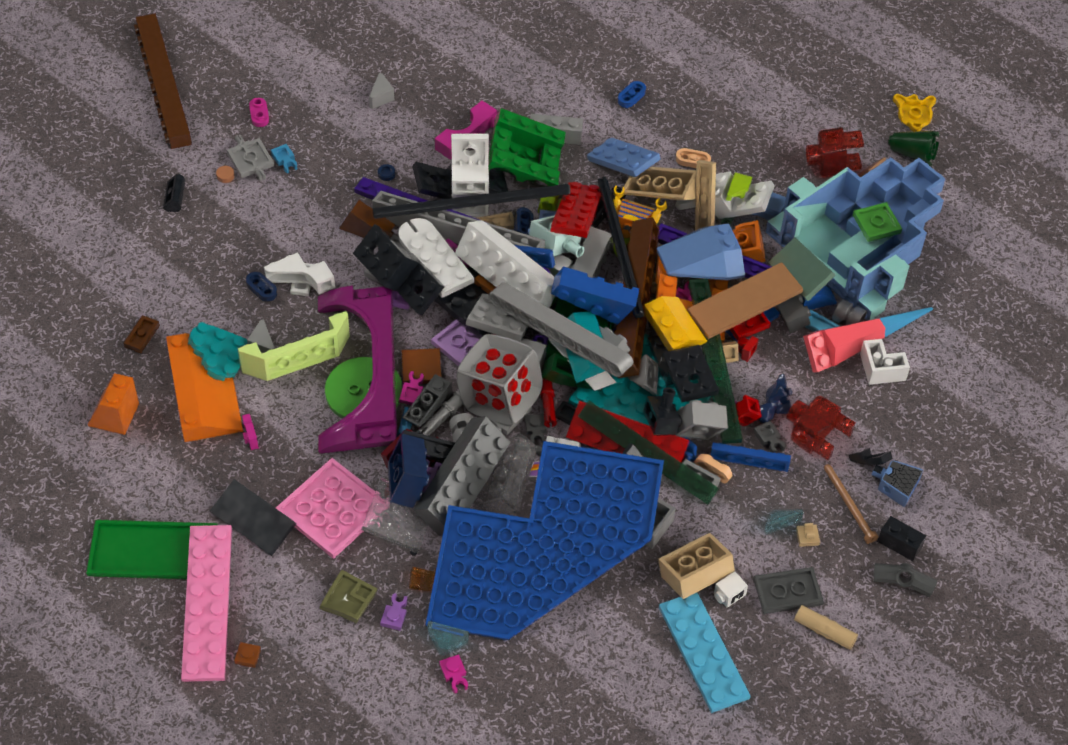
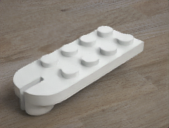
M415 218L410 220V225L408 222L401 225L399 228V241L406 251L413 253L445 286L439 294L442 298L474 283L472 274L430 221Z

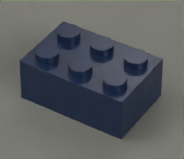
M401 434L388 461L391 503L413 508L416 501H419L421 498L423 487L428 485L427 448H425L424 439Z

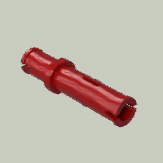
M542 378L543 383L540 396L543 403L544 425L550 428V423H552V427L557 425L554 407L555 393L552 382Z

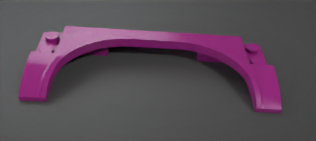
M353 285L336 288L318 296V313L347 310L363 320L371 332L373 364L372 382L368 393L351 413L318 435L319 454L389 446L397 438L392 290L381 286L354 290Z

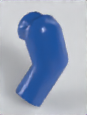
M690 440L683 460L687 459L693 462L696 459L697 446Z

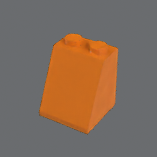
M114 373L91 416L88 426L123 435L126 434L139 405L133 377Z

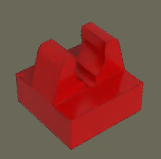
M754 336L750 339L741 337L738 340V352L742 354V360L748 362L757 350L758 338Z

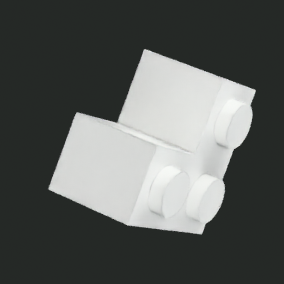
M882 339L863 341L860 356L869 385L906 381L910 366L905 352L886 354Z

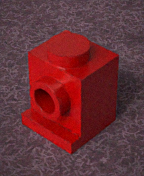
M744 395L742 401L729 408L731 421L741 426H747L762 417L759 401L748 395Z

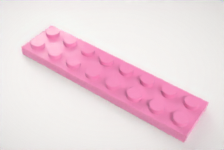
M231 525L190 526L182 682L225 681L232 543Z

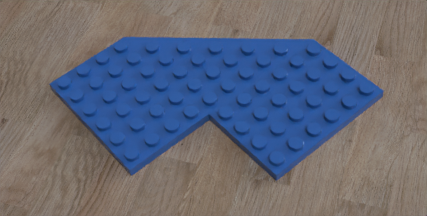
M543 441L530 518L449 505L425 624L426 627L510 640L652 541L664 460Z

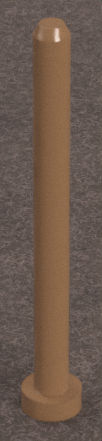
M826 464L824 470L863 531L865 542L867 544L875 542L879 537L878 534L870 529L832 466Z

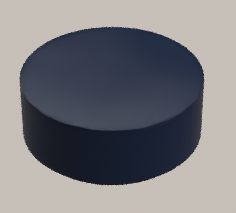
M384 164L378 168V177L383 181H390L396 175L395 168L392 165Z

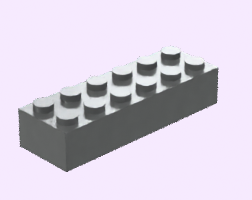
M486 416L470 419L413 509L439 536H443L448 506L470 509L510 444V441Z

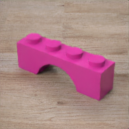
M483 100L470 109L471 125L462 130H444L435 138V150L451 160V134H485L490 127H494L498 110Z

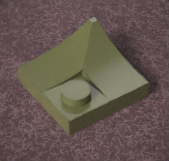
M341 570L322 601L320 609L357 624L377 594L378 589Z

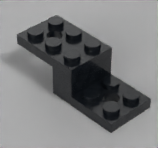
M420 162L413 164L412 168L418 193L441 199L452 198V162L447 169ZM500 168L489 170V193L508 191L503 171Z
M373 225L353 252L355 257L383 287L397 291L419 315L423 316L445 287L413 253L399 248L378 225ZM378 246V252L374 255V249ZM423 285V291L419 293L418 289Z
M658 335L648 337V345L656 363H658V368L665 385L674 384L681 403L718 395L719 388L700 345L668 351ZM698 380V383H692L690 381Z

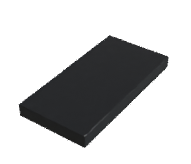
M233 479L210 510L212 514L226 524L231 525L234 530L271 556L297 524L235 479Z

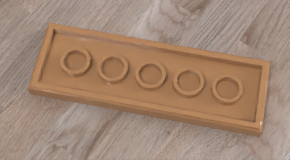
M781 262L688 308L687 311L706 338L710 339L802 293L803 288Z

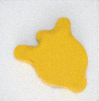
M895 94L893 102L898 107V118L912 131H921L932 120V107L936 103V98L930 95L923 100H919L915 94L908 97Z

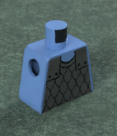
M893 460L887 469L876 465L872 476L881 479L878 487L879 491L905 507L920 481L923 470Z

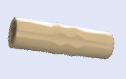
M803 605L798 610L794 621L813 630L815 633L849 650L852 649L858 637V634Z

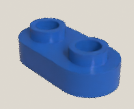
M640 81L630 83L619 93L618 104L624 108L632 107L645 95V84Z

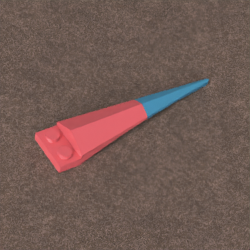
M929 307L818 330L803 336L813 372H820L838 365L859 353L863 341L883 339L932 311L933 308Z

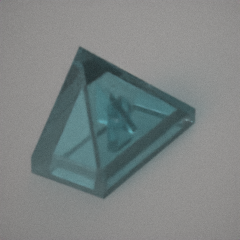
M802 509L773 510L766 521L765 535L801 522L804 511Z
M428 621V635L441 656L447 655L468 644L469 631Z

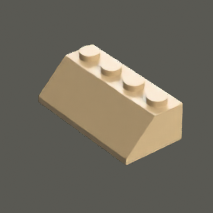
M649 167L637 177L629 176L624 186V195L675 200L696 199V170Z

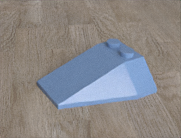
M729 223L700 228L657 247L656 250L668 276L732 280L745 277L742 250Z

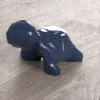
M780 374L775 383L766 392V404L760 405L762 417L758 420L761 423L772 421L775 413L794 414L791 402L787 400V397L792 395V390L787 388L784 374Z

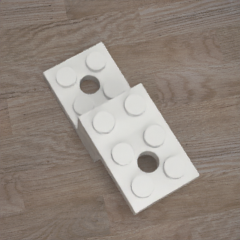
M451 134L452 198L489 194V134ZM489 205L452 210L478 218L488 216Z
M731 171L716 174L715 215L719 220L766 211L775 186L772 181L751 184L744 198L732 197L730 201H727V193L734 176ZM696 199L677 200L675 206L679 210L696 207Z

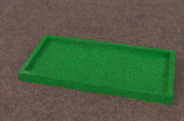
M95 520L86 574L87 576L187 579L190 526L218 525V523Z

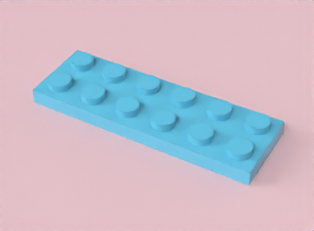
M696 592L685 599L678 597L659 604V610L710 712L713 713L750 699V694L698 593Z

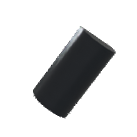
M179 173L167 181L163 209L168 212H179L181 210L186 180Z

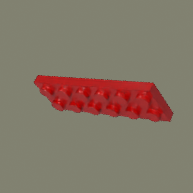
M568 182L570 194L563 195L551 224L550 232L587 238L602 198L599 186H587L579 182Z
M579 401L566 438L593 448L621 454L629 443H632L643 457L664 460L662 473L675 478L690 440L677 435H654L649 425Z

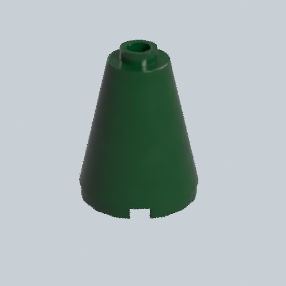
M938 131L894 132L889 137L888 145L893 151L914 160L920 158L931 166L930 160H935L939 142L936 141V137H939Z

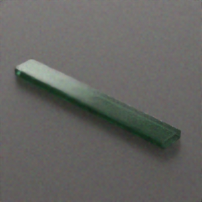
M591 401L587 402L578 415L583 421L626 449L629 443H632L643 457L664 460L662 474L707 505L710 504L719 491V488Z

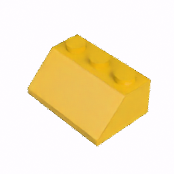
M661 296L644 305L646 318L668 351L702 345L707 342L678 297Z

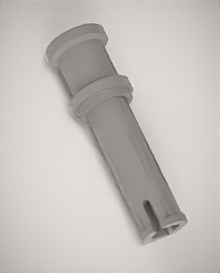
M454 391L453 396L447 402L444 401L441 404V409L418 429L417 433L430 436L449 416H454L456 411L462 405L464 406L460 392Z

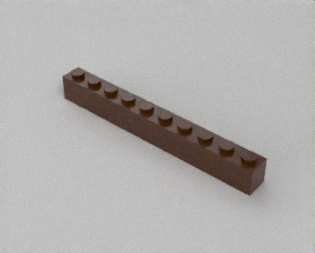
M156 13L135 17L137 24H134L136 35H140L137 36L139 46H143L140 50L142 58L146 57L143 61L145 69H149L147 72L148 80L153 82L150 84L152 94L156 93V96L153 97L155 106H159L157 108L159 119L163 118L160 123L162 131H166L164 133L165 142L170 144L171 149L192 145L189 128Z
M653 217L632 221V228L629 231L630 241L627 244L628 255L637 288H639L644 313V305L650 301L660 230ZM631 311L614 330L615 335L618 336L620 334L626 338V344L630 348L628 354L633 359V365L617 378L639 375L647 322L645 315L636 319L633 311Z

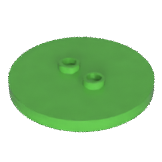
M372 357L349 359L334 368L328 376L325 384L326 401L330 409L343 419L351 413L368 393L373 375ZM395 370V393L397 408L400 403L399 399L402 392V381L398 372Z

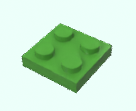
M887 202L854 210L853 217L867 242L901 234L902 227Z

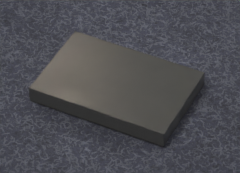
M813 567L753 577L763 614L800 609L802 605L808 608L824 604Z

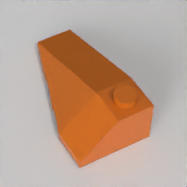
M751 221L735 226V229L732 231L741 247L742 255L759 262H766L759 221Z

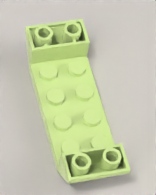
M347 311L329 317V331L305 337L302 340L288 343L262 354L256 342L238 348L242 373L269 381L338 357L350 337Z

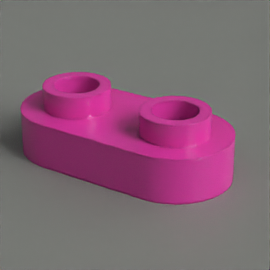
M263 98L252 99L249 103L252 124L256 127H264L269 123L267 103Z

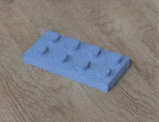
M615 138L607 139L605 143L587 154L590 162L633 177H637L661 160L657 152Z

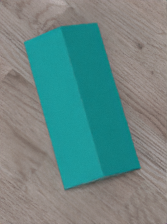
M591 311L572 313L568 317L569 320L603 339L596 315L592 314ZM566 348L576 383L605 371Z

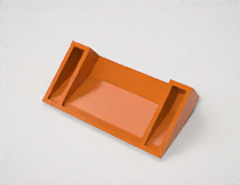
M184 333L167 336L184 442L243 432L233 377L225 378L224 381L210 377L204 365H201L202 358L194 354V349L188 344L190 334Z

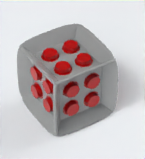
M486 334L476 342L461 361L456 375L460 396L465 408L479 417L486 416L491 421L505 425H514L523 418L538 398L543 383L539 360L533 348L519 341L493 334Z

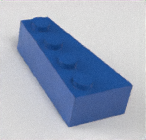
M563 266L554 277L551 294L618 325L636 307L639 288L632 287V289L623 287L624 284L616 282L611 284L604 282L605 278L588 277L587 273Z

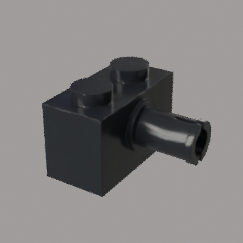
M664 388L662 396H647L643 413L654 435H676L678 427L681 426V416L678 415L675 404H673L676 394L673 388Z

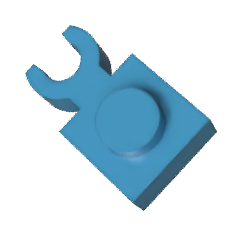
M287 144L271 150L272 157L278 166H284L286 173H289L288 167L290 166L297 170L294 154Z

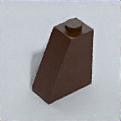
M358 200L339 229L364 238L375 224L391 238L394 234L392 229L395 224L387 218L375 219L373 217V209L361 200Z

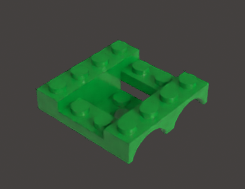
M500 108L495 117L488 157V170L500 168L501 171L516 176V180L520 182L526 180L534 182L538 180L547 186L558 185L560 171H558L559 160L566 132ZM542 149L540 164H538L539 152Z

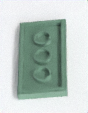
M795 237L768 262L772 267L782 262L802 286L803 292L800 294L807 301L836 276Z

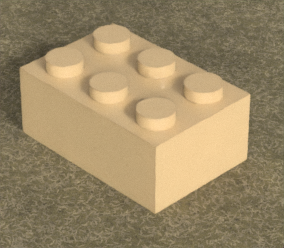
M711 533L658 559L661 577L682 599L718 582L735 571L733 554Z

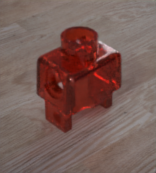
M843 127L819 131L817 144L806 145L807 165H818L820 175L823 178L833 177L847 167L851 170H861L862 164L859 153L847 154V149L864 147L861 130L844 132Z
M817 396L809 405L797 400L786 416V419L794 423L790 437L791 440L809 454L814 451L826 460L832 457L834 446L824 440L827 435L836 428L850 437L853 434L856 422L843 415L840 406L822 396Z

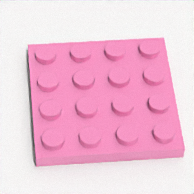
M331 458L281 502L276 509L296 522L295 528L334 559L389 509L390 503L335 459Z

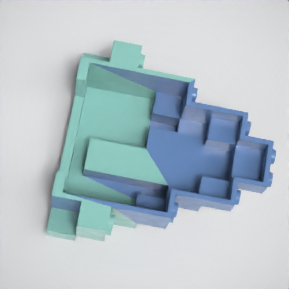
M891 157L861 178L848 167L817 188L812 182L803 177L788 187L784 209L767 222L766 233L783 248L794 237L797 238L836 275L826 285L839 297L852 303L854 308L858 306L866 310L865 319L867 321L872 320L885 310L887 300L903 289L909 270L908 264L920 257L927 234L924 231V225L928 220L941 212L944 200L937 194L942 191L945 178L920 158L906 167H902L900 163ZM887 202L902 227L901 234L867 242L853 217L854 210Z

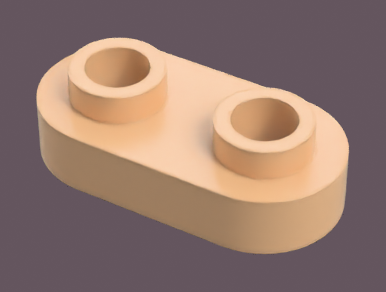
M682 148L676 153V162L681 166L696 168L697 161L699 160L711 162V156L703 151Z
M700 454L695 460L696 465L721 478L720 482L724 484L732 477L730 467L716 461L709 454Z

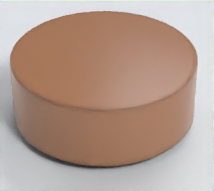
M221 166L216 171L217 179L222 183H229L235 177L234 170L230 166Z

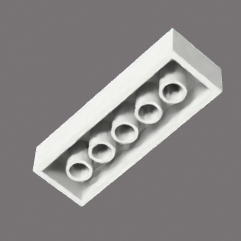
M483 220L468 222L455 254L495 287H498L503 282L507 283L550 308L555 297L551 294L554 276Z

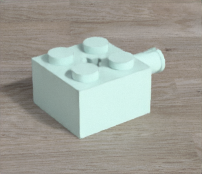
M555 215L531 221L529 235L545 240V249H552L553 256L569 252L576 257L583 255L584 247L580 246L581 237L550 232Z

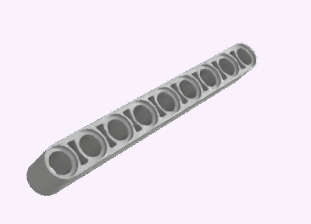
M501 283L488 294L490 302L497 308L616 377H620L633 365V359L627 352L507 283Z

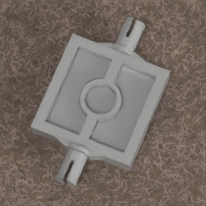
M237 135L235 140L238 145L228 149L227 155L240 177L244 178L256 174L260 181H262V178L265 180L266 175L263 170L274 167V161L260 138L244 141L242 135H239V137Z

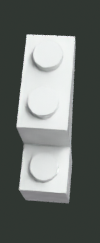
M298 252L264 267L265 276L272 283H305L312 286L318 294L336 288L334 275L325 261L313 264L307 268Z

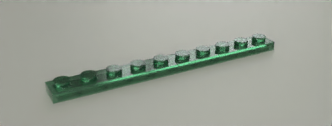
M708 279L689 280L688 285L693 306L712 297ZM720 334L710 339L706 338L707 342L701 346L704 357L719 388L718 395L712 396L713 402L726 406L728 429L721 432L720 436L722 444L742 443L743 437Z

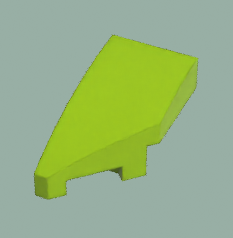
M735 172L726 200L730 201L732 197L744 198L753 177Z

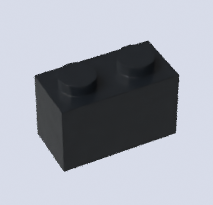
M890 516L881 529L877 542L914 561L922 549L927 535Z

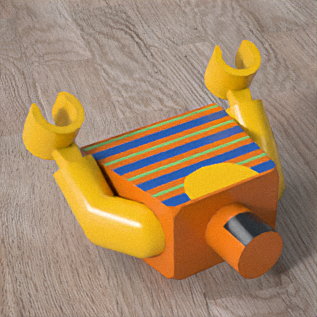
M617 185L614 187L615 199L613 201L624 238L630 237L629 231L632 228V221L653 217L658 224L662 215L660 214L661 211L667 209L666 200L660 206L661 199L658 198L655 202L657 207L655 211V208L626 199L621 201L620 198L624 196L625 188L623 187L622 192L618 193L616 192Z

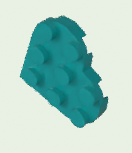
M200 322L190 332L188 344L194 349V354L202 358L201 365H204V368L208 371L207 374L214 379L224 381L225 378L235 377L241 366L238 348L248 344V339Z

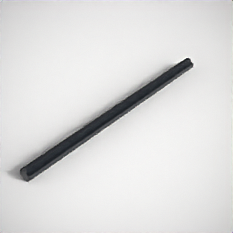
M602 177L597 182L624 282L628 289H632V287L637 288L609 183L606 177ZM639 293L636 307L632 310L636 319L645 315Z
M569 184L377 207L373 208V217L378 219L569 195L570 186Z

